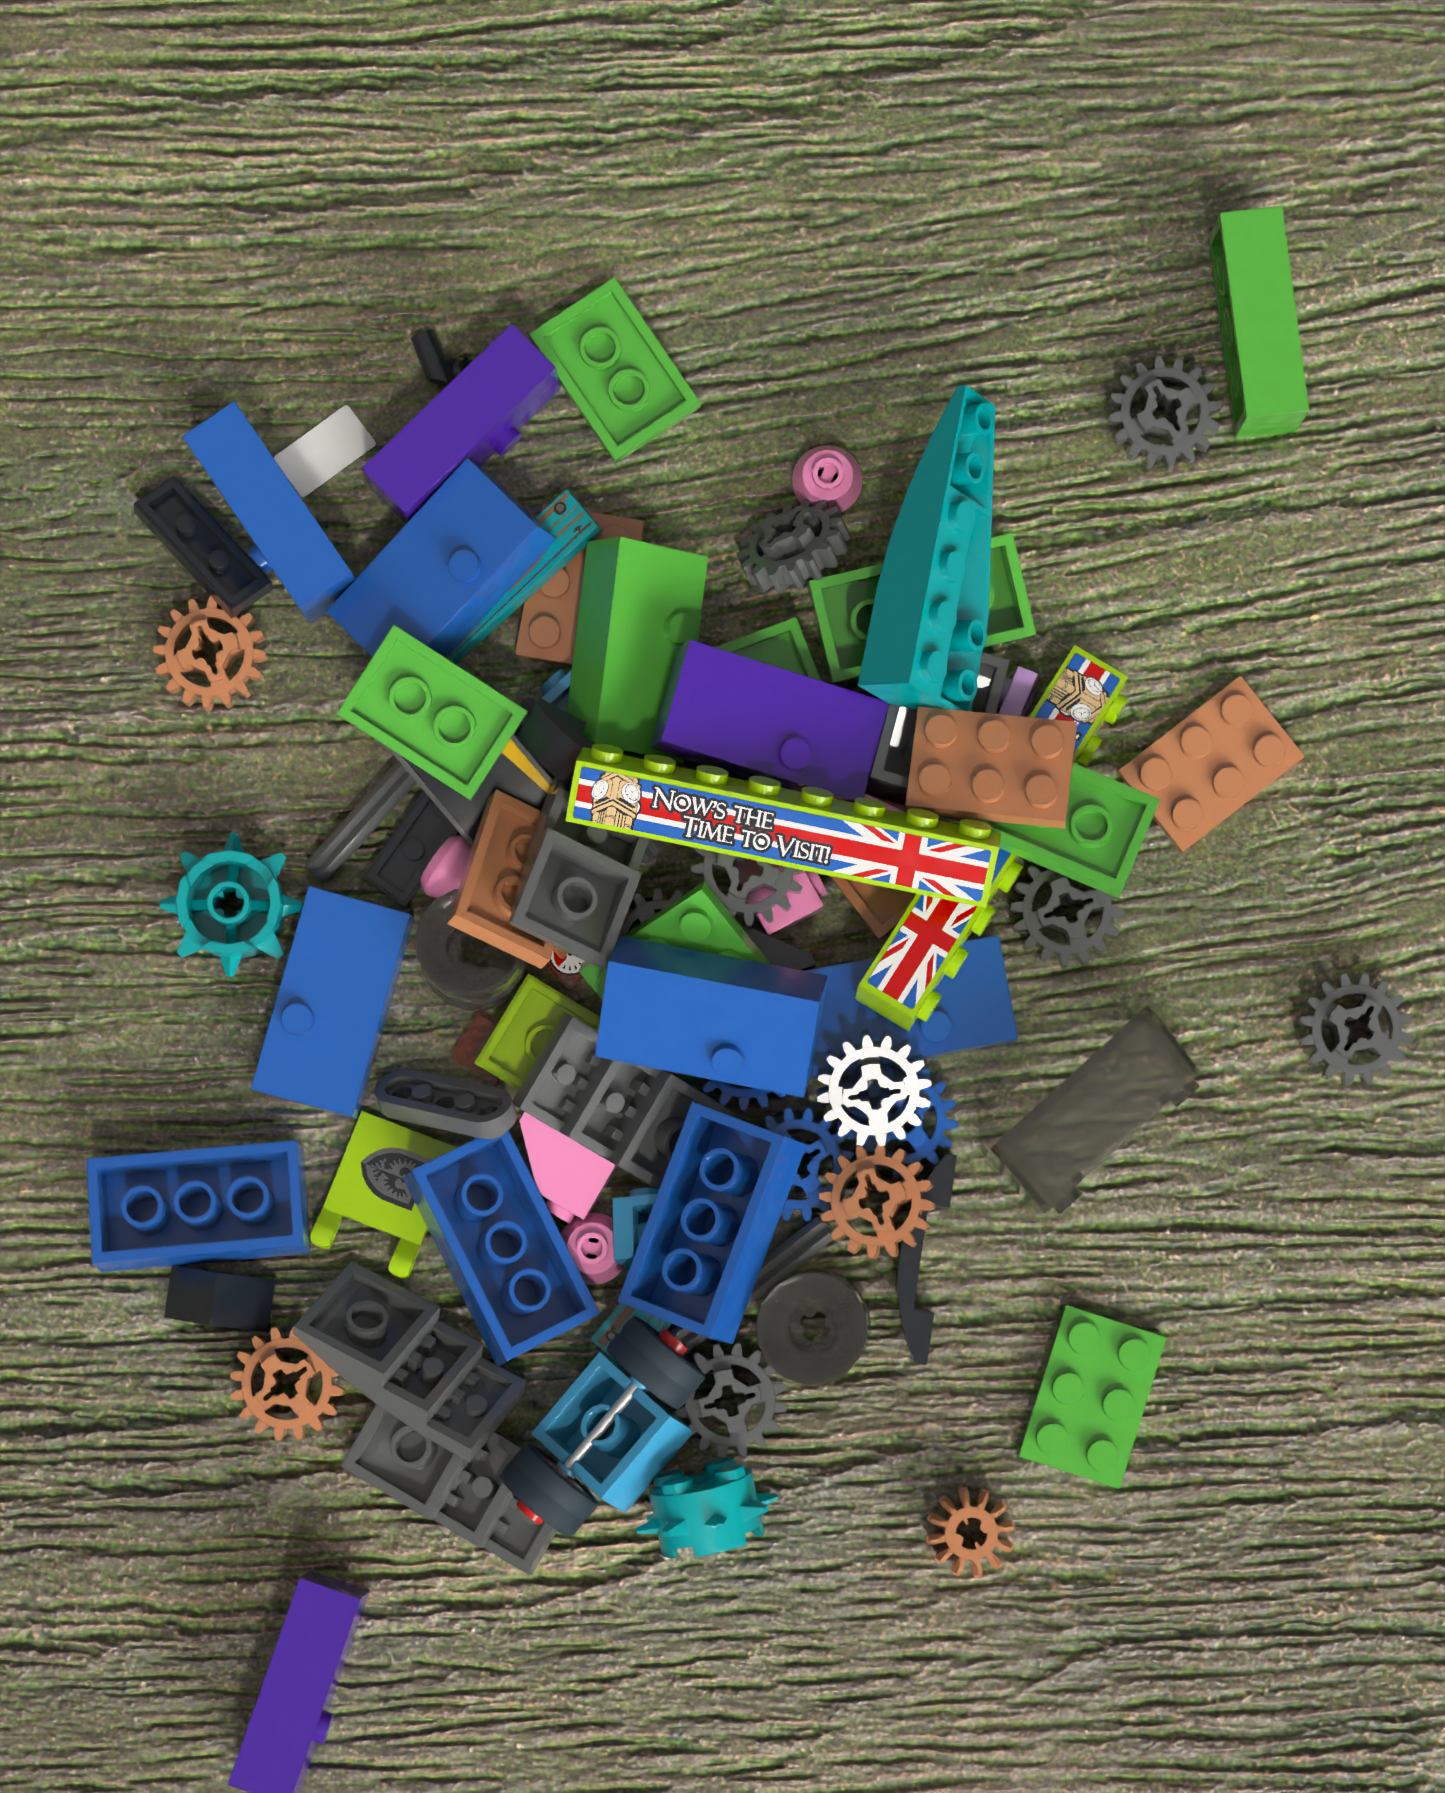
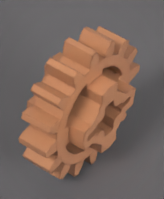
M211 596L208 599L207 608L201 609L194 599L188 600L190 613L183 616L180 612L173 609L170 612L172 619L176 623L173 628L159 626L157 630L167 641L166 645L153 647V653L166 660V662L155 668L156 673L160 677L172 675L173 678L165 688L172 695L184 689L182 702L189 707L199 697L206 711H212L215 699L219 698L227 708L233 707V693L238 691L242 696L248 698L251 696V693L245 685L249 679L254 681H262L263 675L254 667L255 663L268 661L267 653L255 648L256 645L266 640L265 635L262 631H248L255 622L254 617L250 613L241 616L239 619L237 615L231 619L224 610H220V606ZM210 621L224 622L235 628L238 632L221 634L213 629ZM191 629L192 635L186 647L177 651L182 637ZM204 634L217 649H223L216 653L217 662L215 665L217 673L204 658H199L206 654L204 646L207 644ZM244 657L241 668L231 679L229 672L235 660ZM196 673L204 675L208 678L211 687L193 684L183 675L188 674L190 676Z
M877 1144L875 1154L869 1156L866 1149L860 1145L856 1147L857 1160L851 1162L842 1155L837 1158L839 1165L843 1169L839 1175L826 1172L824 1177L833 1184L832 1192L819 1193V1199L831 1203L832 1209L822 1214L821 1219L824 1222H836L838 1224L831 1234L835 1241L844 1239L846 1236L850 1237L847 1251L856 1254L862 1245H866L868 1258L877 1259L880 1247H885L889 1255L894 1258L898 1256L899 1249L897 1243L903 1240L911 1247L917 1245L916 1239L912 1234L915 1228L929 1230L930 1225L921 1218L922 1211L935 1210V1203L923 1199V1193L932 1189L933 1183L930 1180H917L916 1177L924 1168L920 1162H914L908 1167L904 1165L907 1156L906 1151L899 1148L893 1157L890 1158L888 1157L886 1145L879 1146ZM877 1166L896 1170L906 1181L890 1184L882 1180ZM857 1175L859 1184L852 1197L843 1200L848 1183ZM872 1184L876 1186L879 1192L890 1197V1200L882 1204L883 1213L881 1214L883 1219L873 1209L865 1208V1202L872 1199ZM912 1201L911 1210L906 1221L898 1228L895 1221L903 1205L909 1204ZM864 1218L872 1222L877 1237L859 1233L851 1226L849 1221H857Z
M274 1327L271 1328V1341L268 1343L259 1335L251 1338L256 1349L253 1354L239 1351L237 1357L245 1364L244 1371L231 1372L230 1378L242 1382V1389L232 1393L231 1400H245L247 1406L239 1414L241 1420L253 1415L258 1418L254 1432L261 1434L269 1426L274 1427V1439L281 1441L286 1435L287 1429H292L295 1438L300 1440L305 1438V1425L308 1423L316 1431H321L325 1428L320 1415L323 1412L328 1415H336L339 1410L330 1402L331 1397L344 1395L346 1389L334 1385V1377L340 1375L293 1334V1328L290 1331L289 1338H284L280 1328ZM284 1347L296 1348L304 1351L309 1356L299 1363L286 1361L277 1349ZM259 1363H261L260 1366L265 1371L263 1389L255 1394L254 1375ZM307 1368V1371L299 1377L300 1380L294 1385L298 1392L295 1397L290 1392L269 1398V1395L276 1391V1387L281 1383V1378L278 1375L281 1370L285 1374H292ZM321 1372L322 1392L318 1402L315 1404V1400L310 1394L312 1379ZM276 1404L290 1406L299 1418L283 1419L270 1414L267 1410Z

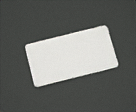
M344 405L278 453L274 460L299 495L306 497L373 448L376 442L348 405Z

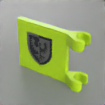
M361 1111L324 1206L311 1232L310 1241L317 1247L330 1249L337 1235L342 1217L400 1238L388 1266L389 1272L397 1278L408 1279L428 1227L403 1178L411 1170L458 1147Z

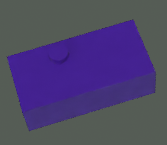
M511 324L361 468L369 487L407 524L466 458L482 466L495 452L502 456L520 440L522 433L519 429L560 391L556 367Z
M689 640L678 648L650 748L702 765L719 767L728 771V773L747 779L751 776L772 778L781 783L780 788L802 792L803 787L822 788L834 794L833 799L854 803L856 798L864 797L889 704L880 699Z
M309 1571L299 1578L228 1782L229 1786L249 1793L301 1792L317 1743L324 1744L331 1727L334 1713L328 1711L370 1591L313 1571Z

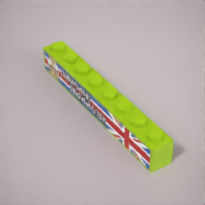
M1074 645L1029 717L1077 722L1073 763L1077 764L1080 762L1087 767L1102 743V739L1096 736L1104 720L1113 725L1129 699L1121 694L1128 676ZM999 848L986 908L916 894L858 985L854 999L908 1032L917 1018L926 1023L942 997L941 994L935 991L944 975L954 979L969 954V951L962 948L971 932L981 936L992 919L996 908L989 905L994 895L998 889L1008 893L1023 868L1022 865L1016 862L1019 856Z
M593 744L591 749L583 747L576 760L565 819L567 822L978 907H987L1001 833L991 831L992 827L987 823L972 819H963L960 821V824L938 820L939 815L917 808L908 809L907 814L886 809L885 803L871 798H856L854 803L833 799L834 794L832 792L817 787H803L802 792L780 788L781 783L779 781L763 776H751L749 781L728 777V771L715 766L700 765L697 766L696 770L675 766L676 761L662 755L649 754L645 755L644 759L624 756V751L621 748L608 744Z

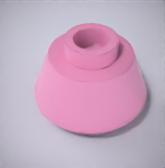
M830 445L818 446L803 454L796 463L792 475V486L795 496L800 503L805 499H809L814 507L820 501L825 500L830 508L836 506L841 513L850 508L859 497L862 488V472L856 459L846 450ZM824 469L822 475L819 477V470ZM834 475H838L837 479L832 482Z
M462 835L450 836L438 849L424 870L420 883L424 894L450 902L455 901L472 849Z
M589 1213L585 1220L580 1217L574 1218L561 1232V1236L585 1284L594 1285L608 1282L615 1278L624 1268L614 1260L613 1218L601 1213ZM596 1238L599 1240V1242H589V1239ZM594 1254L596 1255V1258L589 1259L586 1255Z

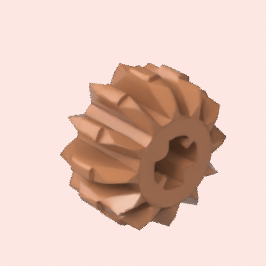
M960 1487L958 1488L960 1506L955 1508L952 1501L946 1495H942L939 1498L941 1506L949 1512L946 1518L937 1513L930 1512L928 1514L927 1520L934 1525L943 1527V1531L931 1532L925 1536L927 1544L942 1542L947 1544L934 1555V1559L938 1564L945 1562L954 1553L956 1557L951 1566L952 1574L959 1576L963 1571L965 1561L970 1560L972 1574L975 1578H978L983 1573L980 1559L986 1557L989 1564L995 1569L1002 1566L1000 1559L992 1552L995 1546L1008 1552L1013 1550L1014 1544L1007 1539L999 1538L998 1533L1014 1530L1015 1522L1013 1520L995 1522L994 1519L1005 1511L1007 1505L1000 1500L986 1511L985 1506L989 1500L988 1490L980 1489L974 1505L970 1504L968 1489ZM967 1518H977V1527L984 1532V1536L979 1543L972 1539L973 1546L962 1545L963 1537L956 1532L961 1521L966 1525L969 1524Z

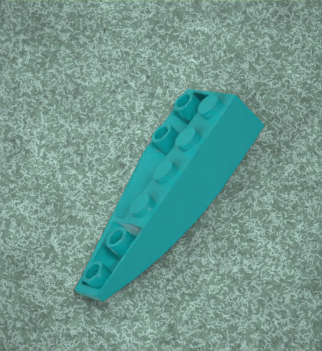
M967 385L956 387L929 439L908 487L889 541L877 584L858 682L859 687L888 704L918 710V706L972 711L973 700L977 693V679L982 652L987 640L995 405Z

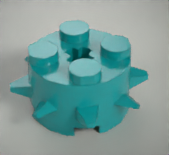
M230 833L223 851L209 853L203 857L204 859L186 851L179 856L187 875H184L181 879L177 895L160 900V908L177 914L179 923L186 931L177 950V953L182 958L205 949L211 954L220 957L226 977H234L241 958L252 957L262 951L277 959L284 955L278 935L284 927L286 916L302 911L304 902L286 896L284 888L278 880V876L287 859L281 852L258 861L252 855L243 852L238 833ZM230 893H236L237 898L244 902L242 911L236 910L237 916L230 918L227 912L220 909L222 901H229Z
M735 1457L709 1460L704 1463L705 1471L687 1475L684 1474L683 1469L663 1471L653 1480L655 1487L649 1490L653 1513L646 1516L648 1522L637 1527L636 1532L637 1534H658L662 1556L667 1558H676L678 1556L677 1548L693 1547L695 1557L728 1551L747 1544L745 1533L753 1532L756 1537H762L765 1534L761 1514L769 1511L767 1504L778 1499V1495L776 1493H757L752 1469L744 1467L743 1464H736Z

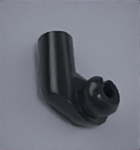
M433 329L422 331L411 338L425 377L432 384L445 388L473 361L469 357L461 360L444 355Z

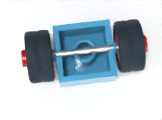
M636 1316L629 1319L621 1332L613 1338L607 1347V1351L615 1361L599 1352L531 1433L560 1461H555L538 1447L526 1443L517 1452L514 1459L502 1470L499 1477L503 1484L519 1499L516 1503L517 1507L537 1524L541 1525L544 1521L563 1535L571 1537L598 1505L593 1494L575 1478L577 1476L600 1499L626 1513L694 1433L687 1424L659 1400L661 1399L672 1408L679 1409L689 1399L691 1393L703 1382L705 1375L701 1369L684 1354L689 1348L666 1328L659 1333Z

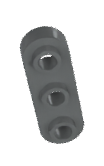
M401 1069L391 1072L380 1079L375 1086V1096L380 1111L386 1117L483 1139H496L504 1135L514 1125L517 1118L511 1095L506 1090L413 1069Z

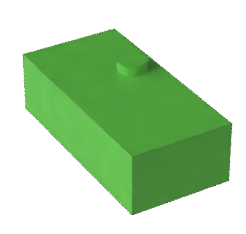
M1274 206L1222 212L1219 214L1208 240L1234 439L1296 432L1309 412V403L1283 207Z
M1013 533L991 538L989 617L986 631L987 640L984 647L1036 635ZM883 563L823 577L820 580H810L806 583L830 684L860 677L877 584Z
M625 537L587 542L567 704L568 713L587 722L581 736L596 744H608L619 747L624 751V756L644 759L645 755L655 754L672 758L676 763L684 762L683 758L651 749L650 745L678 648L689 640L698 642L708 561L707 556Z

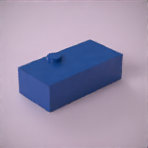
M234 401L182 437L255 543L247 549L250 556L265 574L272 570L275 572L302 614L311 624L327 613V610L354 582L355 578Z
M466 458L331 605L327 612L372 658L393 625H397L441 655L449 656L557 538L487 470Z
M308 887L251 1086L252 1090L354 1119L359 1118L415 921L410 914L318 888Z
M999 935L965 941L962 948L969 951V954L954 979L947 975L943 976L935 989L936 992L942 995L935 1010L926 1023L917 1018L909 1032L854 999L858 985L875 958L806 970V972L828 976L814 1066L810 1080L817 1079L818 1068H832L826 1060V1053L829 1049L842 1054L844 1052L842 1038L847 1035L854 1044L861 1043L862 1031L865 1029L869 1030L872 1041H880L881 1035L885 1030L891 1032V1041L894 1046H897L904 1039L909 1040L911 1044L909 1058L922 1054L924 1059L1014 1043L1018 1040ZM879 1056V1060L885 1065L897 1064L889 1058ZM860 1059L851 1063L843 1074L854 1072L861 1063Z
M619 936L608 960L595 1057L804 1098L814 1066L828 976Z
M692 1102L617 1302L709 1339L733 1344L807 1144Z
M509 1130L496 1139L476 1138L411 1170L403 1178L497 1367L600 1314Z
M297 1140L86 1159L92 1264L101 1272L311 1254L304 1149Z

